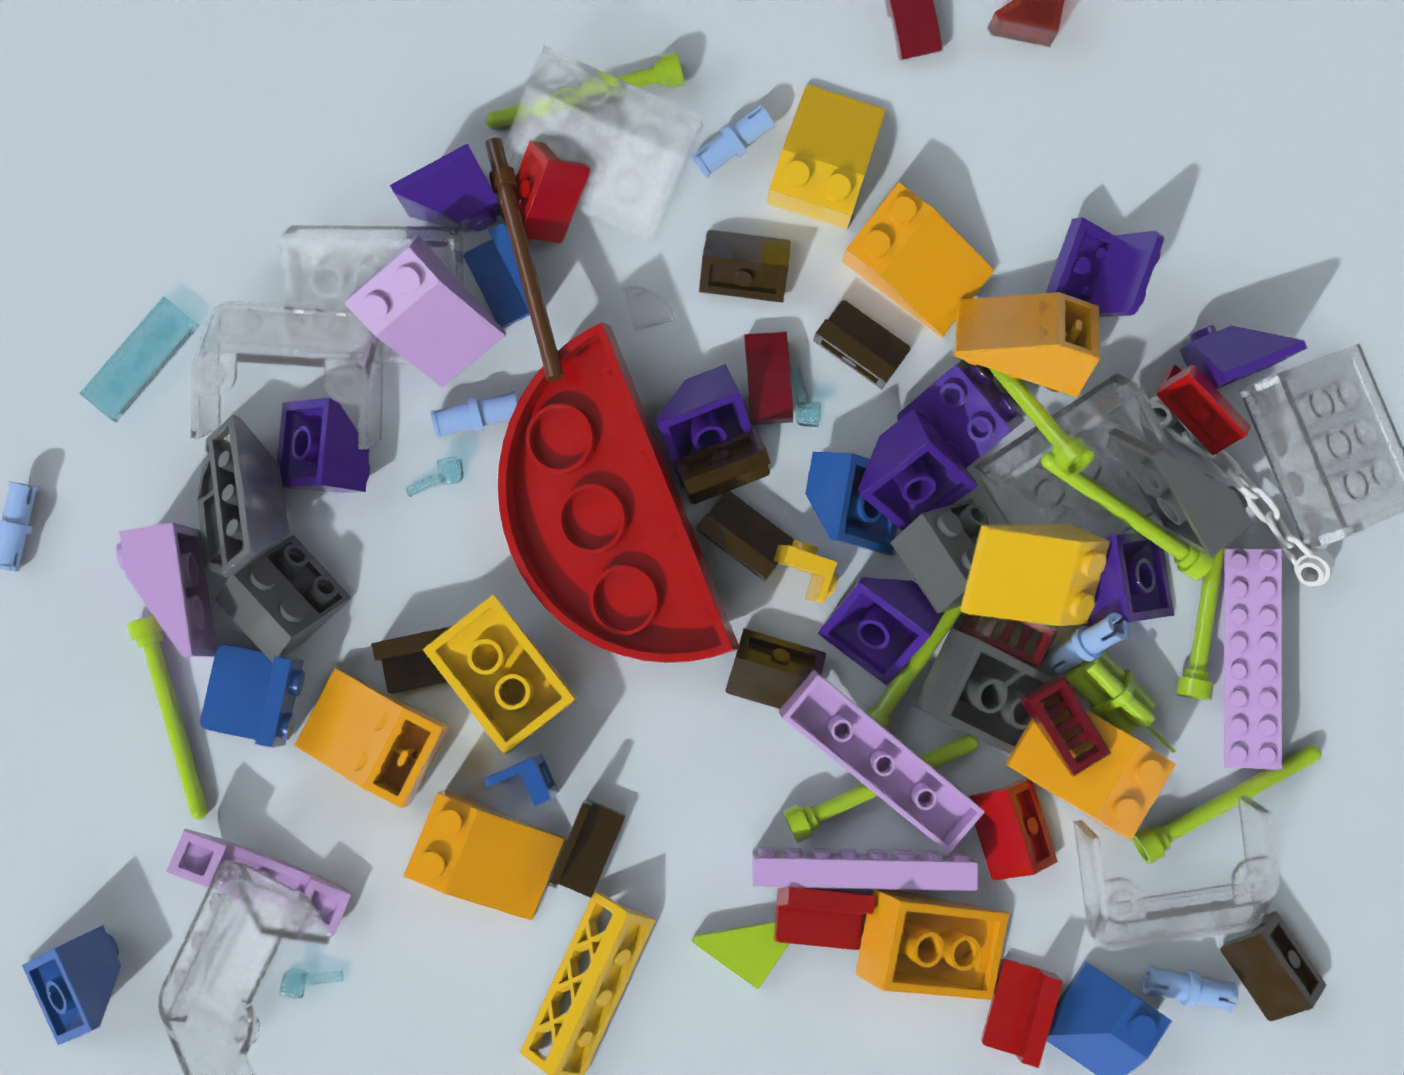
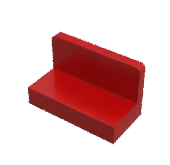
M530 140L516 175L518 187L515 189L527 238L562 243L591 169L585 163L559 159L545 143Z
M1194 364L1183 371L1177 365L1167 369L1156 392L1157 397L1212 455L1248 436L1251 425Z
M1029 779L1017 780L1000 789L969 796L985 811L975 823V827L990 876L993 880L1035 875L1058 862L1032 781Z
M796 887L778 888L774 941L778 943L859 950L861 946L863 915L874 914L875 896Z
M1004 959L981 1036L982 1044L986 1047L1013 1054L1022 1064L1039 1068L1063 980L1053 972Z

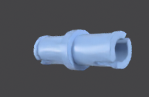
M759 104L753 111L731 127L728 125L720 129L721 134L696 153L691 154V157L702 174L707 178L735 155L739 158L746 153L745 148L770 129L775 128V124L767 111Z
M512 391L508 394L477 401L476 397L469 398L466 404L437 411L432 410L430 412L436 436L440 438L443 435L475 428L476 432L484 430L485 425L510 420L516 408L517 399L515 391Z
M9 481L3 516L0 519V569L19 572L26 535L32 534L33 525H30L29 522L38 487Z
M1111 613L1091 627H1080L1073 632L1069 640L1048 651L1047 660L1049 665L1053 667L1057 663L1064 661L1054 671L1065 674L1085 660L1090 662L1100 658L1105 649L1129 637L1128 623L1124 620L1113 627V623L1120 620L1122 616L1118 613Z
M1149 965L1144 971L1146 975L1151 976V978L1143 977L1142 980L1143 992L1146 995L1180 1000L1182 1005L1188 1007L1201 1004L1230 1012L1236 1007L1235 1002L1229 1001V999L1238 1000V987L1234 982L1200 977L1198 972L1191 970L1179 973Z

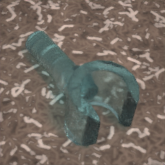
M793 368L790 372L796 393V422L800 426L818 427L821 403L807 402V393L801 369Z
M455 457L437 460L438 474L431 475L406 487L408 496L412 497L440 484L459 483L464 475L462 460Z
M291 968L283 975L279 993L287 998H302L306 984L344 981V971L308 973L303 969Z

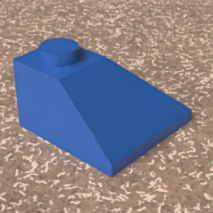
M813 452L805 494L830 540L884 555H892L893 546L890 542L895 538L897 526L858 492L859 484L870 459L853 453Z
M103 925L55 947L22 965L57 1045L89 1033L101 1026L121 968V963L118 959V945L115 939L106 933Z
M1084 960L1056 1004L1047 1042L1096 1075H1128L1150 1057L1172 1020Z

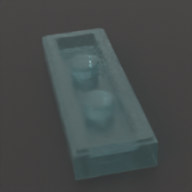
M163 296L79 394L111 421L117 423L200 325Z

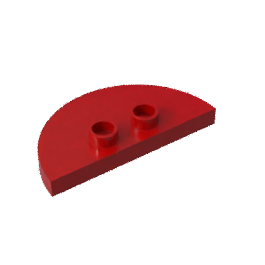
M601 322L582 332L558 350L564 373L562 379L553 382L547 381L544 367L542 366L523 392L510 418L503 439L498 470L499 511L509 551L526 584L546 610L579 637L604 650L628 658L661 663L692 662L713 658L737 650L740 646L612 327Z

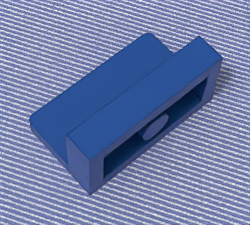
M501 223L488 230L492 237L491 240L465 252L463 257L496 322L504 329L530 316L508 230L505 224Z
M542 753L484 779L487 787H490L521 773L534 806L552 799L559 793Z

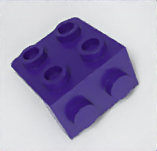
M1083 217L1073 218L1045 293L1060 292L1098 305L1099 317L1132 316L1138 312L1145 300L1147 286L1154 267L1160 258L1164 236L1157 231L1113 235Z
M964 360L956 363L897 415V420L899 421L913 409L918 412L940 433L966 468L1025 421L1020 415L1021 408L1010 394L1002 393L992 381L994 379L992 372L987 367L972 365Z

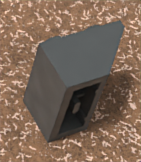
M973 499L920 514L890 542L937 615L962 605L981 526L990 525L986 513L977 506Z
M293 535L228 578L215 601L273 663L274 656L284 657L308 640L349 602L351 596Z

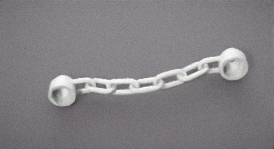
M1155 394L1145 407L1148 421L1155 427L1164 428L1178 443L1186 445L1201 455L1204 461L1220 476L1231 479L1245 494L1249 507L1263 523L1268 524L1276 540L1279 542V548L1282 549V553L1295 566V574L1301 583L1307 586H1319L1326 583L1335 568L1333 557L1324 549L1308 548L1298 537L1293 536L1280 516L1278 506L1263 488L1258 487L1241 469L1240 464L1225 450H1222L1218 454L1231 464L1228 466L1227 472L1213 461L1216 454L1212 455L1207 449L1204 450L1194 444V440L1200 444L1202 443ZM1156 408L1165 410L1167 417L1160 415ZM1177 421L1186 428L1182 437L1172 427ZM1238 475H1239V476L1241 477V479L1250 487L1249 489H1248V488L1242 483V481L1237 477ZM1259 495L1272 509L1266 516L1253 501V499L1259 498ZM1276 522L1278 523L1285 537L1281 535L1280 531L1278 530L1275 524ZM1294 544L1302 551L1298 559L1288 550L1293 548ZM1306 567L1316 569L1318 574L1311 573Z

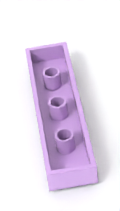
M1225 549L1224 767L1282 770V549Z
M814 669L778 711L785 721L949 854L985 812L977 803Z
M759 847L758 852H752L753 886L978 891V862L963 851H952L949 856H942V854H938V851H922V855H915L909 850H895V855H887V853H884V850L877 849L867 850V854H859L855 849H840V854H835L825 848H814L813 853H803L801 848H785V852H776L775 848Z

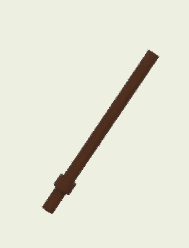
M498 137L490 138L485 142L492 169L489 172L492 190L499 195L547 381H558L564 377L515 192V189L518 187L514 168L508 166L502 139Z

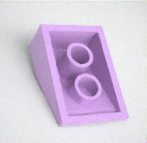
M419 235L413 238L355 288L344 302L379 340L442 388L507 334Z
M172 522L119 531L121 543H118L116 547L119 566L121 569H125V576L182 657H214L217 647L200 530Z

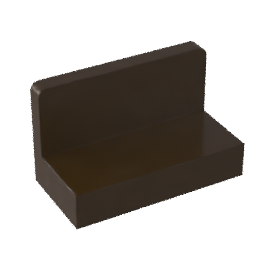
M707 230L702 257L699 292L783 303L791 241L788 239Z
M845 300L839 303L828 320H824L813 339V342L881 390L911 350L908 344Z
M755 429L674 460L691 504L700 503L726 491L767 477L770 474L768 464H771L767 450Z
M726 491L709 514L706 513L696 527V531L764 582L779 564L773 562L778 545L792 546L794 541L787 533L731 491Z
M452 626L371 643L374 660L382 662L388 693L394 694L447 682L423 649Z
M743 628L739 641L740 648L737 649L725 691L730 695L781 709L813 669L822 676L826 652Z
M586 798L580 807L548 885L554 888L561 885L592 898L626 815Z
M1277 911L1263 915L1250 934L1225 942L1220 948L1221 953L1269 1021H1275L1313 1009L1327 986Z

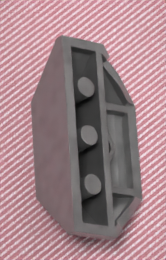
M234 414L206 438L204 451L208 452L201 471L197 499L204 567L228 578L261 557L289 534L280 465L244 421Z

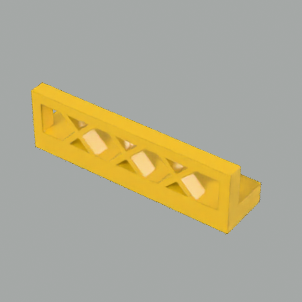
M594 891L520 1050V1054L547 1075H585L656 920L645 913L625 908L603 893ZM604 907L613 915L606 930L599 934L597 920ZM589 950L591 963L587 971L580 974L578 961L582 953ZM570 990L572 1004L568 1013L561 1016L560 1000L564 992ZM551 1031L553 1045L546 1057L538 1051V1048L545 1033Z

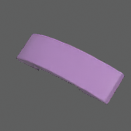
M189 829L184 830L166 870L168 873L209 888L211 884L294 916L293 921L332 936L335 935L352 895L351 892L285 861L251 848Z

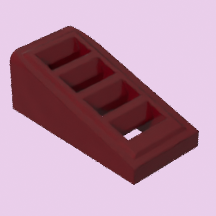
M965 615L958 631L977 638L1037 670L1041 669L1057 635V630L1046 624L1008 619L999 639L996 640L991 636L1000 618L989 617L981 633L975 630L981 616ZM1017 623L1025 627L1015 648L1007 644ZM1033 631H1036L1041 635L1032 654H1026L1024 650Z
M1065 676L1055 677L1020 698L1027 712L1071 776L1079 774L1111 754V751ZM1057 694L1061 701L1045 710L1041 703ZM1068 710L1071 716L1054 726L1051 719ZM1078 725L1082 732L1064 742L1060 735ZM1089 740L1093 747L1074 758L1070 750Z

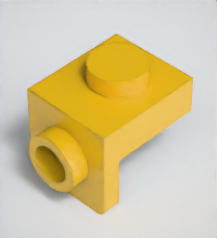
M794 540L792 546L778 545L773 562L811 574L812 577L805 599L823 604L826 597H830L836 588L838 573L834 571L837 562L818 556V547L802 541Z

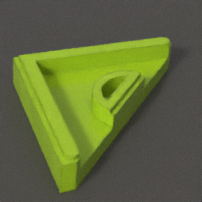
M775 921L733 927L728 930L705 934H695L692 938V943L756 989L760 988L790 945L774 941Z

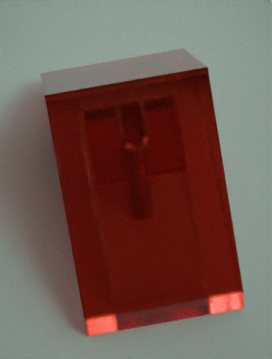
M1013 0L994 12L987 29L993 36L1050 47L1059 31L1065 0Z

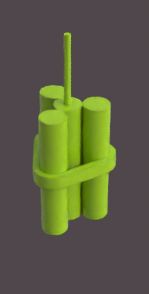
M1105 651L1100 658L1090 662L1085 660L1079 667L1074 668L1068 673L1066 679L1091 703L1090 709L1096 715L1102 714L1113 726L1127 734H1130L1136 726H1141L1143 729L1148 728L1172 753L1176 752L1151 726L1156 718L1151 711L1157 703L1135 682L1136 676L1129 669L1123 670Z

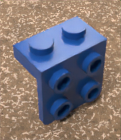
M228 644L218 646L200 718L201 727L209 731L253 739L256 745L271 748L286 745V740L290 739L295 726L293 709L296 696L300 695L304 685L305 671L302 670L304 660L286 656H274L272 663L262 651Z

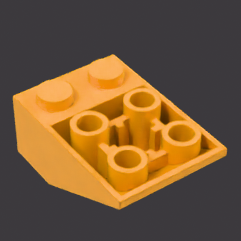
M1060 292L960 299L957 309L954 356L972 365H981L1005 373L1011 378L1023 379L1044 386L1050 391L1062 392L1077 397L1100 360L1099 306Z
M334 668L294 746L362 789L400 808H404L413 802L451 726L338 668Z

